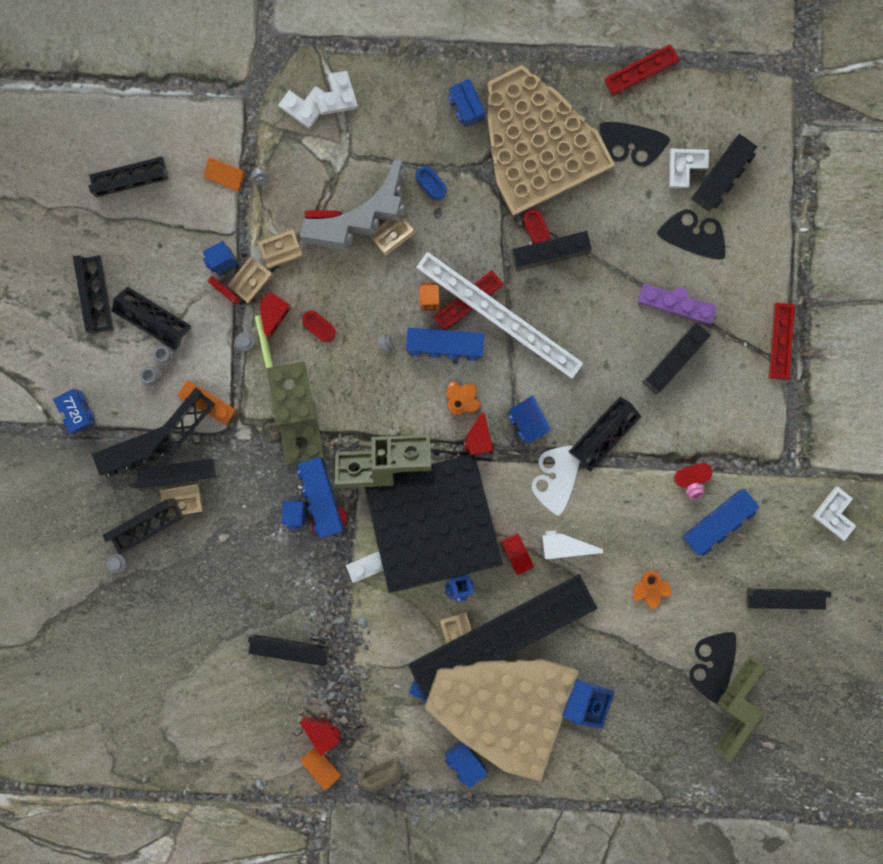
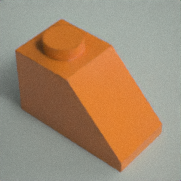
M434 282L423 283V285L419 286L420 310L440 311L439 286L435 285Z

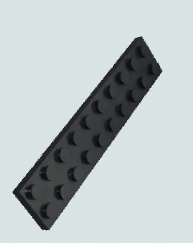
M578 574L407 665L424 699L427 700L439 669H452L460 665L464 667L483 661H500L598 608L582 577Z

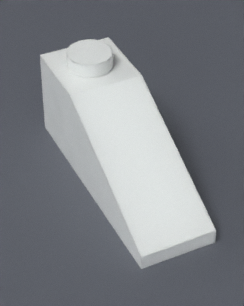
M557 530L545 531L546 535H541L544 559L603 553V549L561 533L557 534Z

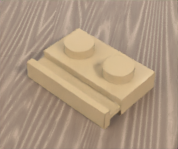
M401 216L400 222L386 220L378 227V230H375L374 236L369 237L383 254L387 256L413 236L415 231L404 217Z
M294 230L258 242L267 269L303 257Z
M250 257L227 284V287L250 304L273 274Z
M199 484L160 490L161 502L165 499L175 498L183 515L203 511ZM173 508L167 511L166 518L176 516Z
M467 612L440 619L446 643L472 630Z

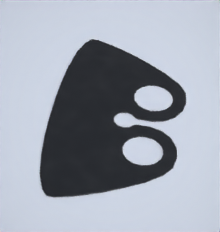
M602 122L599 125L601 138L614 161L625 160L629 155L628 145L634 144L635 148L631 153L632 161L638 166H647L660 155L670 140L664 133L633 124ZM617 145L624 148V154L621 157L613 155L612 150ZM640 150L645 151L648 155L647 160L644 162H639L636 159V153Z
M684 209L673 215L657 231L658 236L663 240L686 251L713 259L725 258L724 234L721 224L716 219H704L699 226L700 232L695 234L693 229L698 224V217L694 211ZM683 215H692L693 223L688 226L682 223ZM712 222L716 225V231L713 234L705 232L704 226L706 223Z
M725 632L700 640L695 647L697 658L704 662L712 661L713 667L709 668L705 664L694 665L689 673L690 681L705 697L715 704L718 703L727 690L736 652V635L734 632ZM704 644L711 647V654L707 657L702 656L699 652L700 647ZM698 668L704 669L706 672V677L702 681L694 678V672Z

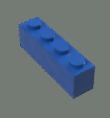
M408 328L406 352L410 353V356L421 357V354H429L430 358H440V355L448 356V359L459 360V357H467L468 361H478L479 358L483 357L484 333Z
M318 457L299 463L297 474L300 481L303 480L305 486L302 488L304 497L309 499L310 506H308L310 516L315 519L316 524L313 527L316 536L319 535L320 538L324 539L345 532L323 459Z
M739 489L682 535L681 538L695 555L700 556L702 554L704 556L712 550V545L716 542L719 544L727 538V533L731 530L734 532L742 526L741 522L746 518L749 520L757 514L756 510L760 507L746 489Z

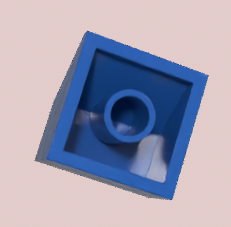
M576 679L562 716L578 725L603 728L615 691Z

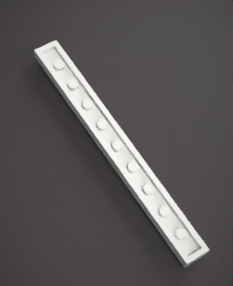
M429 252L424 255L416 268L569 378L573 379L582 366L583 362Z

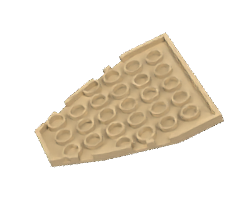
M523 65L488 81V130L495 179L513 217L615 167L599 132L585 122V118L582 115L579 116L572 109L573 107L554 88L545 85L539 77L532 75Z
M535 659V661L517 660V662L483 661L464 667L460 665L452 669H439L425 708L457 739L503 771L541 781L563 719L562 715L579 671L543 659Z

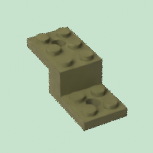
M306 362L266 368L276 426L280 427L286 465L305 462L318 457L325 458L316 406L310 391ZM287 379H292L295 383L294 387L290 390L284 387ZM300 437L307 439V445L304 448H300L297 445V440Z
M430 434L371 437L372 450L335 452V489L394 486L393 472L431 471ZM411 450L416 452V454L412 456H409L406 453ZM352 467H358V468H360V469H359L358 471H356V472H351V471H350V469H351Z
M751 656L747 658L717 703L736 717L715 747V750L729 762L739 756L741 746L744 742L749 741L752 736V730L763 720L762 715L764 712L745 700V697L753 692L756 681L764 676L766 668L764 663Z

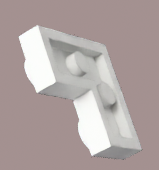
M347 71L329 73L328 80L332 92L316 95L321 115L356 109L358 105Z
M315 86L304 101L289 90L278 106L310 129L321 114L316 95L325 92Z
M670 149L669 188L688 189L690 170L707 171L709 169V150Z
M834 487L812 517L839 539L845 541L856 525L841 513L853 498L839 487Z

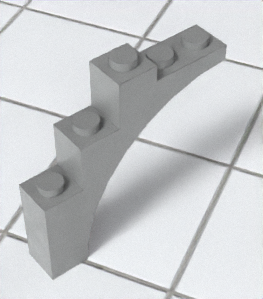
M394 160L384 184L372 198L360 207L334 218L304 219L300 233L303 243L348 250L349 244H352L353 233L374 236L375 230H378L379 219L400 222L401 216H404L405 204H403L401 199V182L406 177V168H404L402 161Z

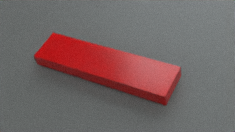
M669 44L604 78V82L611 95L615 96L678 63L680 59L672 45Z
M493 270L473 284L489 296L504 286ZM456 298L435 314L433 319L442 330H448L470 313L473 308L459 298Z
M774 303L769 379L790 380L795 304Z

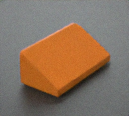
M209 157L203 177L239 192L246 174L241 169Z
M315 747L300 760L324 791L341 776L324 754L320 756Z

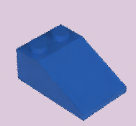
M533 395L509 409L510 414L507 416L512 425H517L519 429L517 434L522 442L525 441L526 444L552 430Z

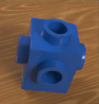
M470 575L459 576L446 581V596H449L450 600L456 599V603L467 601V597L474 594V585L472 580H470Z

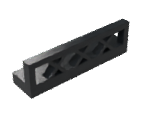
M161 156L89 174L91 185L88 186L90 193L97 198L169 180L164 158ZM160 163V168L150 170L153 164ZM137 168L144 170V172L132 174ZM122 172L126 175L124 177L114 179L117 173ZM104 177L107 179V181L96 183L97 178Z
M81 255L73 256L85 331L94 334L114 330L101 256L87 258ZM97 261L98 268L95 272L91 273L88 271L87 263ZM95 278L101 284L97 292L91 289V283ZM98 296L104 302L100 310L94 307V302ZM102 315L107 320V326L98 328L97 320Z
M128 286L114 298L112 312L175 351L180 347L182 337L191 329V325ZM128 294L135 298V300H127L124 297ZM140 306H148L151 310H143ZM156 316H164L167 320H160ZM178 325L183 329L179 332L173 326Z
M195 388L147 444L145 449L166 464L216 404ZM200 398L209 404L204 411H196V403ZM186 415H194L195 422L192 426H184L183 419ZM182 429V438L179 441H171L173 430ZM169 444L170 452L165 458L156 452L161 445Z
M619 397L568 452L580 461L586 470L591 472L642 416L632 403ZM632 412L634 414L633 417L626 421L627 416ZM619 427V432L613 435L614 430ZM604 441H607L606 446L603 449H600L601 444ZM591 455H594L592 461L588 464L586 460Z
M214 459L136 469L138 482L133 483L134 488H147L216 478Z
M175 498L165 499L102 536L105 542L112 541L118 554H122L185 518ZM173 508L177 516L173 520L166 518L167 511ZM153 518L161 520L157 529L150 527ZM137 527L145 529L141 538L134 536ZM121 536L129 538L127 546L123 548L118 540Z
M747 588V608L826 610V597L831 598V591Z
M252 634L248 638V643H250L248 654L325 666L328 646Z

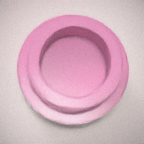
M694 483L688 486L685 493L691 500H694L705 494L704 485Z

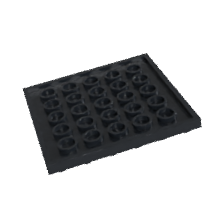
M466 455L431 464V471L393 473L394 486L364 487L389 594L503 566L475 455Z

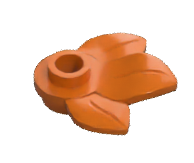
M455 381L449 384L446 395L449 399L448 410L452 414L473 413L479 409L481 403L474 399L477 392L476 385L468 383L460 387ZM454 403H460L461 407H455Z
M653 570L646 571L642 575L641 581L633 588L634 601L644 599L652 609L657 608L662 596H671V587L668 582L661 580L660 575ZM650 576L654 577L653 583H648Z

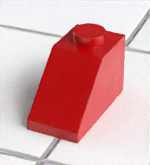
M272 292L263 296L260 301L261 306L259 307L264 334L270 339L292 308L287 302Z
M485 412L479 415L467 434V441H463L465 452H469L470 455L493 451Z
M515 533L500 541L517 576L534 568L519 533Z
M303 717L300 720L301 727L320 756L341 742L342 733L337 725L333 726L332 722Z

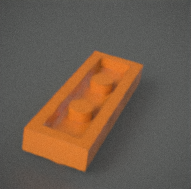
M186 380L177 396L185 401L191 392L197 388L216 404L207 415L227 426L237 410L189 380ZM202 398L196 403V408L204 411L209 406Z

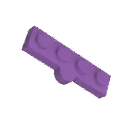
M645 283L642 285L637 302L707 325L712 324L717 307L689 298L687 290L683 287L676 288L673 292Z

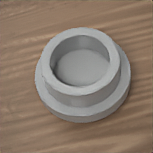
M257 168L251 173L253 184L263 185L270 178L269 173L264 168Z
M240 333L236 338V346L241 351H250L255 345V339L250 333Z
M383 334L382 337L378 338L381 352L390 353L391 348H393L392 338L388 337L387 334Z
M160 345L153 351V358L159 364H167L172 359L173 353L168 346Z
M145 367L140 372V380L145 385H155L159 380V372L154 367Z
M120 554L111 555L106 562L107 569L112 573L122 572L126 567L125 558Z

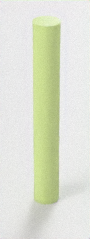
M261 315L255 316L264 362L266 368L273 367L268 340L264 334Z

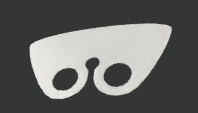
M563 446L544 452L539 458V467L545 473H555L556 478L550 479L549 476L539 475L532 482L531 488L535 496L547 509L557 516L563 512L567 505L578 472L579 461L568 452L573 446ZM548 456L553 457L555 460L554 467L550 469L543 465L544 458ZM541 479L548 483V489L544 492H540L536 488V483Z

